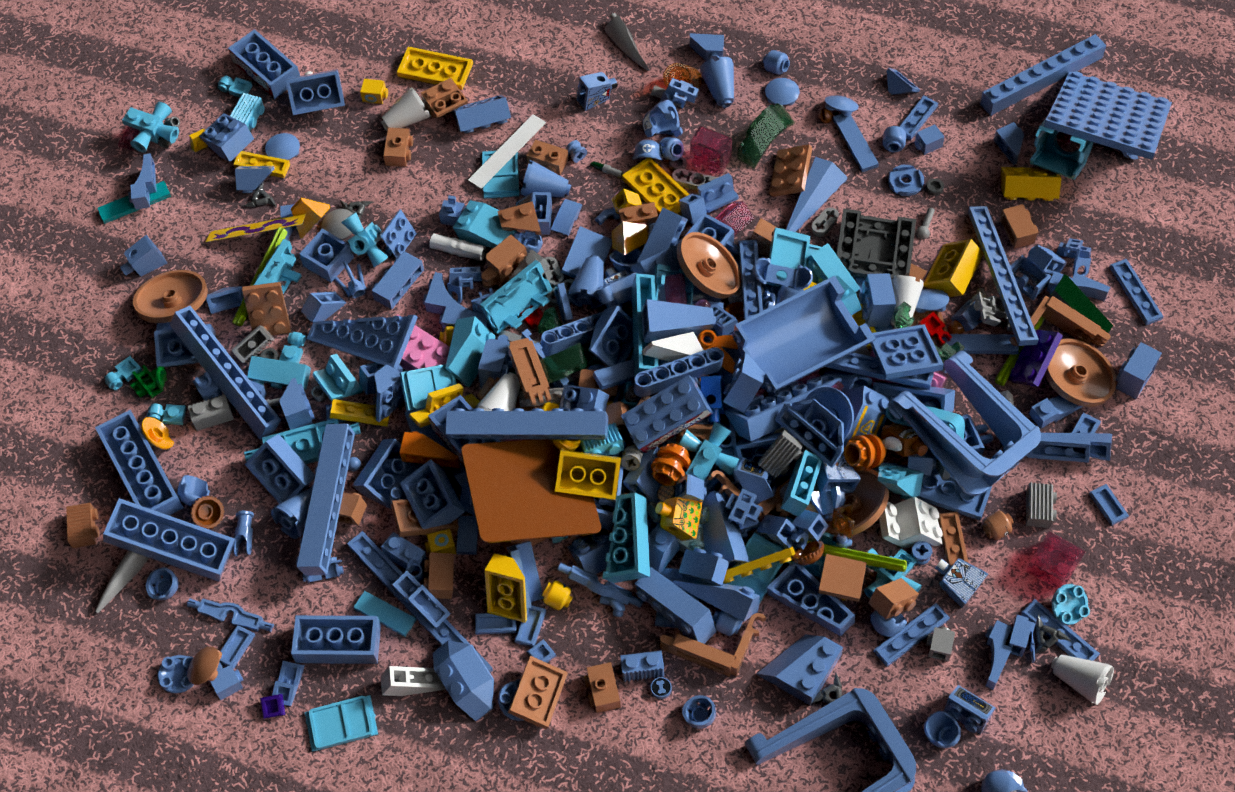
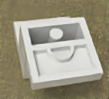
M915 496L895 505L888 502L884 512L879 517L882 538L903 549L912 547L918 541H925L933 546L942 545L943 533L938 520L939 512L937 508Z

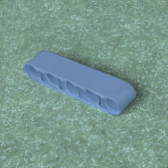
M603 312L543 332L540 345L543 347L544 355L552 356L591 342L596 323Z
M714 347L642 371L635 376L633 391L639 397H646L668 388L688 375L698 379L701 376L716 373L722 367L724 353L721 349Z

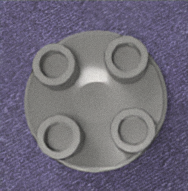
M346 209L333 210L324 217L321 229L323 228L343 240L349 237L352 232L341 222L353 213Z

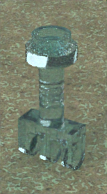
M707 507L701 509L696 539H693L688 544L692 551H694V548L703 550L705 544L701 542L703 523L709 521V509Z

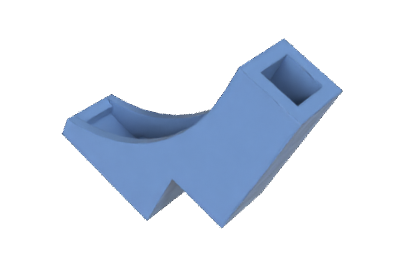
M435 272L433 279L429 280L428 294L424 295L423 304L427 312L441 314L439 324L442 325V330L444 331L446 326L455 327L457 319L473 316L489 329L490 324L485 314L469 310L457 303L447 292L442 273Z

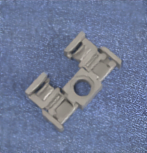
M981 292L972 297L973 302H975L974 308L976 311L980 310L984 324L996 326L1001 323V320L996 317H1005L1007 330L1013 332L1000 298L995 296L984 298Z

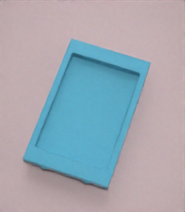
M496 151L482 152V165ZM518 152L483 187L484 198L519 196Z
M775 227L769 253L771 264L797 269L798 265L806 267L810 236ZM778 271L776 277L778 280L784 281L787 278V274L784 271ZM768 282L766 283V284H768V285H772V286H776V287H780V288H781V286H782V285L772 284V283H768Z
M446 364L399 373L406 411L426 407L428 393L457 384L456 378L445 369Z
M755 532L745 546L749 562L783 550L782 547H778L765 539L764 536H760ZM776 561L771 563L772 567L761 571L760 567L752 570L753 574L743 578L741 574L734 576V581L726 584L752 588L755 591L754 593L760 596V605L767 593L766 587L774 581L783 564Z
M370 695L320 706L305 712L312 752L379 735Z

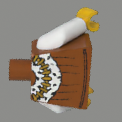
M898 423L883 427L882 443L885 444L886 449L892 450L903 457L913 454L923 456L927 453V445L912 427Z

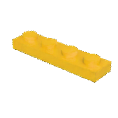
M793 546L727 569L723 583L726 584L734 581V576L741 574L742 578L753 574L752 570L759 567L761 571L772 567L771 563L779 561L780 564L791 561V556L795 555Z

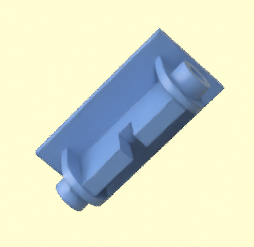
M337 557L330 558L328 573L325 575L326 579L340 577V574H344L343 566L338 565L342 560H337ZM302 574L304 582L308 581L310 583L322 580V575Z

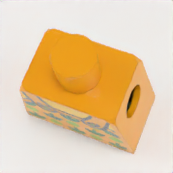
M674 497L666 499L664 503L659 502L656 505L655 512L662 515L660 521L661 528L681 541L696 539L702 502Z

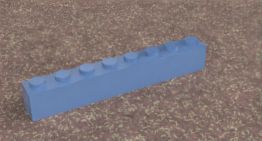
M1095 34L983 91L980 105L991 116L1067 77L1069 72L1079 71L1102 59L1106 44Z
M188 306L176 311L170 323L171 328L205 371L209 373L212 380L257 437L262 439V437L275 432L281 419L194 309Z
M454 408L453 411H447L446 435L449 439L608 440V415L606 411L599 408L591 409V411H583V409L579 408L571 409V411H563L560 408H554L551 411H544L540 408H534L532 411H524V409L514 408L512 411H504L501 408H494L492 411H485L481 408L465 411L462 408Z
M348 423L326 424L325 432L322 434L323 442L318 453L319 461L318 466L315 468L314 484L311 487V500L307 506L308 514L307 519L304 521L303 538L300 540V553L296 559L297 568L304 575H327L355 436V432Z

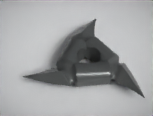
M263 182L255 190L251 202L242 206L258 207L269 203L276 207L273 198L263 190Z
M340 200L343 209L349 210L352 213L356 212L359 219L362 218L365 206L374 203L373 201H356L347 204Z
M1038 614L1035 630H1037L1039 646L1035 650V654L1048 650L1047 648L1055 644L1058 639L1071 641L1060 630L1057 631L1052 627L1043 625ZM1047 632L1051 634L1049 640H1045L1043 637Z
M836 671L834 684L819 691L812 703L823 700V702L829 704L842 696V685ZM830 692L835 693V699L829 697Z

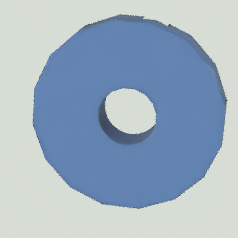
M900 165L896 166L889 174L888 185L896 194L912 196L921 191L924 185V176L914 166ZM906 177L909 178L911 181L909 183H905L901 179Z

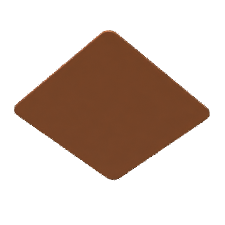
M551 439L466 444L462 447L461 452L479 535L483 542H507L588 535L600 532L601 523L594 497L555 492L561 450L553 444ZM580 445L576 448L575 452H581Z

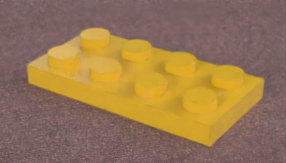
M408 46L397 70V76L436 85L452 78L457 87L463 90L473 66V60Z
M647 157L622 175V180L639 194L646 203H655L658 214H660L662 207L678 215L682 214L679 200L690 194L652 158Z

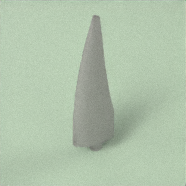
M612 13L610 15L611 21L604 29L605 32L624 54L647 71H650L638 52L631 32L620 16Z
M129 550L126 552L110 578L95 612L99 613L141 570L149 557Z

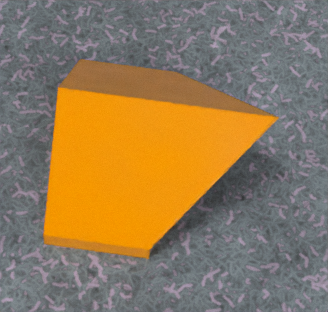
M300 198L291 208L293 216L306 214L303 224L296 225L300 238H303L330 209L329 204Z
M623 221L612 230V248L623 255L646 244L648 240L647 225Z

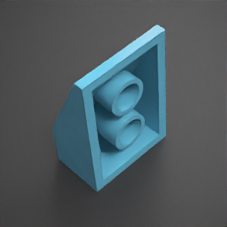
M471 200L453 226L460 240L490 248H495L509 235L513 236L517 232L515 230H502L497 212L500 210L486 203Z
M475 316L456 320L445 367L446 370L467 387L471 386L478 375V367L486 341L495 339V335Z

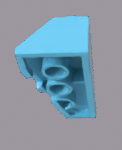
M886 463L879 467L878 481L893 493L901 495V498L910 499L914 496H920L924 472Z

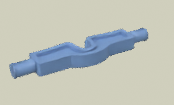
M560 562L557 570L567 574L569 579L586 586L599 595L611 597L626 605L630 603L639 608L642 606L643 601L632 596L631 591L610 581L601 584L598 581V576L574 565L572 567L567 566Z
M191 598L187 602V607L195 608L199 614L209 616L220 622H223L229 613H234L231 621L233 626L239 625L254 631L263 629L272 632L274 624L263 621V618L259 615L244 611L242 607L235 603L226 602L220 604L207 599H202L200 602Z

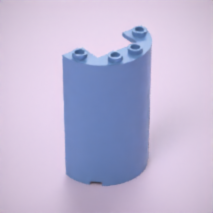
M835 276L735 324L732 336L737 343L741 355L739 359H742L745 353L748 354L765 373L763 384L761 385L765 391L773 393L876 340L866 323L861 326L857 325L841 299L845 291Z

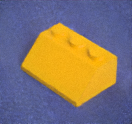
M1001 167L1002 194L1006 199L1016 200L1017 198H1024L1031 201L1035 200V198H1043L1045 201L1059 199L1061 176L1059 174L1042 168Z
M972 239L943 244L923 286L942 290L949 297L962 296L966 292V288L980 263L983 252Z
M561 450L555 492L615 500L621 458Z
M494 553L485 568L487 613L526 623L525 577L513 558Z

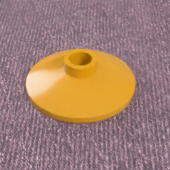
M147 417L141 422L142 432L148 442L164 450L170 449L173 446L174 442L169 437V429L165 424L152 417Z

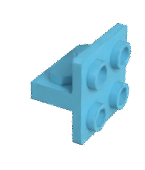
M337 354L330 355L326 369L313 372V377L331 401L363 392L356 378Z

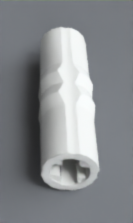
M435 233L430 239V248L447 252L451 255L482 261L486 254L485 246Z

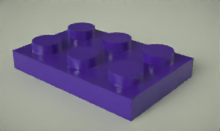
M1035 330L1039 339L1037 345H1025L1008 380L1015 384L1038 387L1063 335L1054 331Z

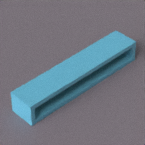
M636 273L632 284L634 379L638 373L658 366L657 358L643 355L641 352L651 343L643 342L641 309L647 299L656 300L655 275Z

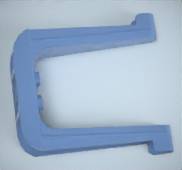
M958 351L944 362V368L1000 440L1004 452L999 450L992 459L983 457L908 391H903L890 400L887 407L894 418L900 419L904 417L962 488V492L978 496L1015 468L1030 451L1038 446L1041 441V432L1038 426H1035L970 365L973 359L965 351Z
M854 688L852 691L766 740L763 734L758 733L745 742V746L753 760L759 765L846 723L859 721L868 727L869 731L867 733L873 743L877 741L881 757L884 761L888 760L892 766L891 772L862 792H910L915 783L916 762L913 754L877 697L872 692L862 688Z

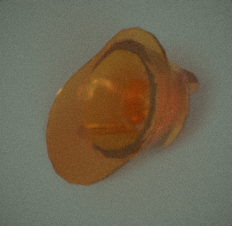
M673 63L663 72V81L666 87H668L672 78L690 83L698 89L702 84L701 74L691 66Z

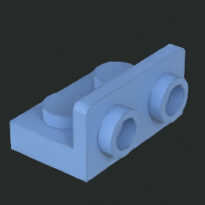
M729 173L697 187L698 195L704 197L707 213L739 199L738 194L734 191L733 179Z

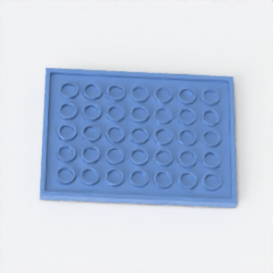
M1073 71L1068 73L1046 118L1044 127L1153 160L1172 102L1164 97L1156 98L1147 92H1136L1133 88H1123L1117 86L1114 82L1106 83L1100 81L1097 77H1086L1080 72Z

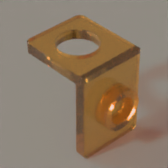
M850 503L834 509L832 528L849 539L853 537L854 520L851 519L853 505Z

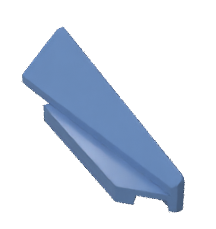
M1041 433L1040 443L1026 456L1028 458L1089 463L1090 457L1110 461L1112 434Z

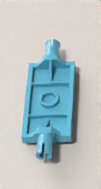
M330 419L262 437V441L264 444L267 440L279 434L305 464L319 461L318 453L322 446V434L325 432L326 424H339L338 419ZM358 422L349 425L355 432V435L361 434ZM258 449L244 452L246 462Z

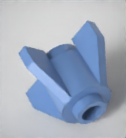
M839 486L820 493L813 491L810 499L825 521L836 520L840 516L846 500L845 493L840 492Z

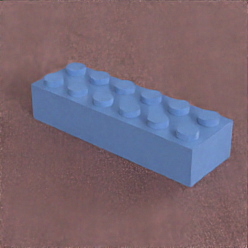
M131 409L95 427L135 504L169 516L183 509L178 496Z
M120 498L103 533V542L218 582L224 572L235 538Z

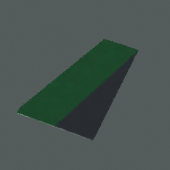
M1064 274L1049 298L1054 296L1109 333L1113 324L1079 287Z

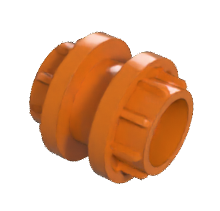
M874 434L853 436L848 440L844 448L846 462L858 471L879 467L886 456L885 444Z
M675 443L662 446L657 453L658 458H655L651 464L652 475L662 485L675 486L676 482L685 476V471H687L691 464L689 452L681 445Z

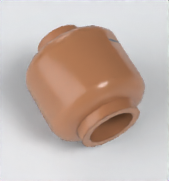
M996 511L984 518L982 528L989 539L1000 540L1012 533L1014 521L1009 513L1004 514L1002 511Z

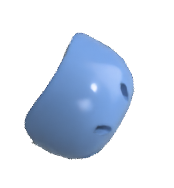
M165 567L151 572L146 581V591L155 600L171 598L179 586L177 576Z
M698 695L690 698L684 704L682 715L691 727L704 729L714 722L716 709L709 697Z

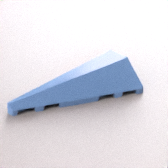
M815 157L807 176L805 191L801 192L786 230L796 232L827 199L846 182L847 176L833 162Z

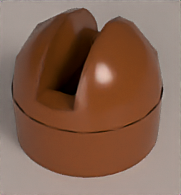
M824 108L818 112V118L822 123H829L833 119V114L830 110Z
M957 320L950 323L948 327L949 334H962L965 331L962 324Z

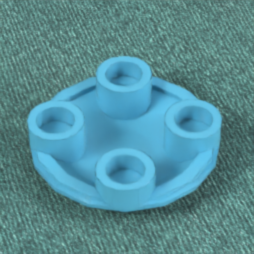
M1065 584L1057 589L1052 599V611L1056 619L1064 624L1072 625L1089 615L1088 598L1082 586Z

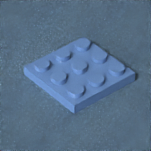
M925 324L873 333L876 340L870 343L886 380L943 370V362Z

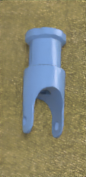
M242 510L236 513L238 521L234 536L235 556H238L239 545L243 540L247 542V554L250 555L252 552L253 529L251 528L254 513Z

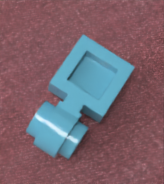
M227 75L221 77L218 82V89L225 93L229 91V94L239 98L242 93L248 94L252 88L251 82L237 77L233 81Z
M299 332L289 333L288 344H291V346L284 345L279 360L299 363L303 354V349L299 347L304 346L306 336Z
M129 356L115 366L117 372H110L105 376V383L110 389L117 390L123 385V378L129 382L134 378L133 371L138 374L143 370Z
M154 403L148 408V417L159 421L163 418L164 424L183 425L186 412L185 405L166 404V408L163 410L162 405Z

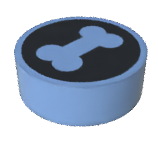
M658 677L652 681L651 693L655 698L665 699L671 694L672 686L668 679Z

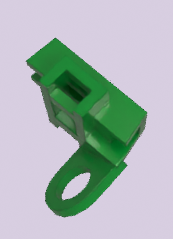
M143 365V371L140 373L132 372L137 381L130 386L140 398L148 394L152 399L163 392L164 384L167 381V373L163 366H159L150 372Z

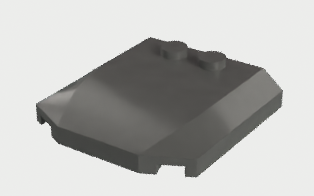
M843 208L837 256L851 276L866 278L867 274L890 273L891 279H894L896 275L909 276L916 219L898 217L897 220L863 216L861 215L862 211Z

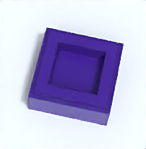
M283 694L260 698L263 719L286 715Z

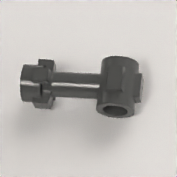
M173 116L165 119L164 125L179 127L180 120ZM159 137L158 140H160L159 145L161 147L169 148V145H172L169 141Z

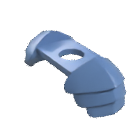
M759 258L752 269L754 276L761 283L766 284L768 282L786 285L793 289H805L811 284L813 279L812 271L807 267L798 265L797 269L778 266L771 264V259ZM784 271L787 274L786 280H778L776 273Z

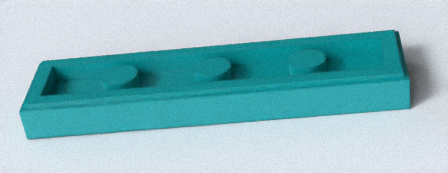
M165 181L156 184V192L149 193L150 205L171 197ZM128 196L97 208L104 224L140 210L135 209L134 204L130 203Z

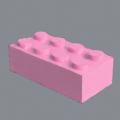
M415 325L400 365L405 370L410 371L446 364L450 347Z

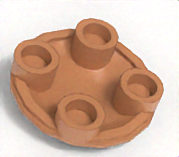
M205 647L195 654L188 667L187 677L189 681L194 685H200L208 680H215L218 675L217 668L222 652L214 647Z

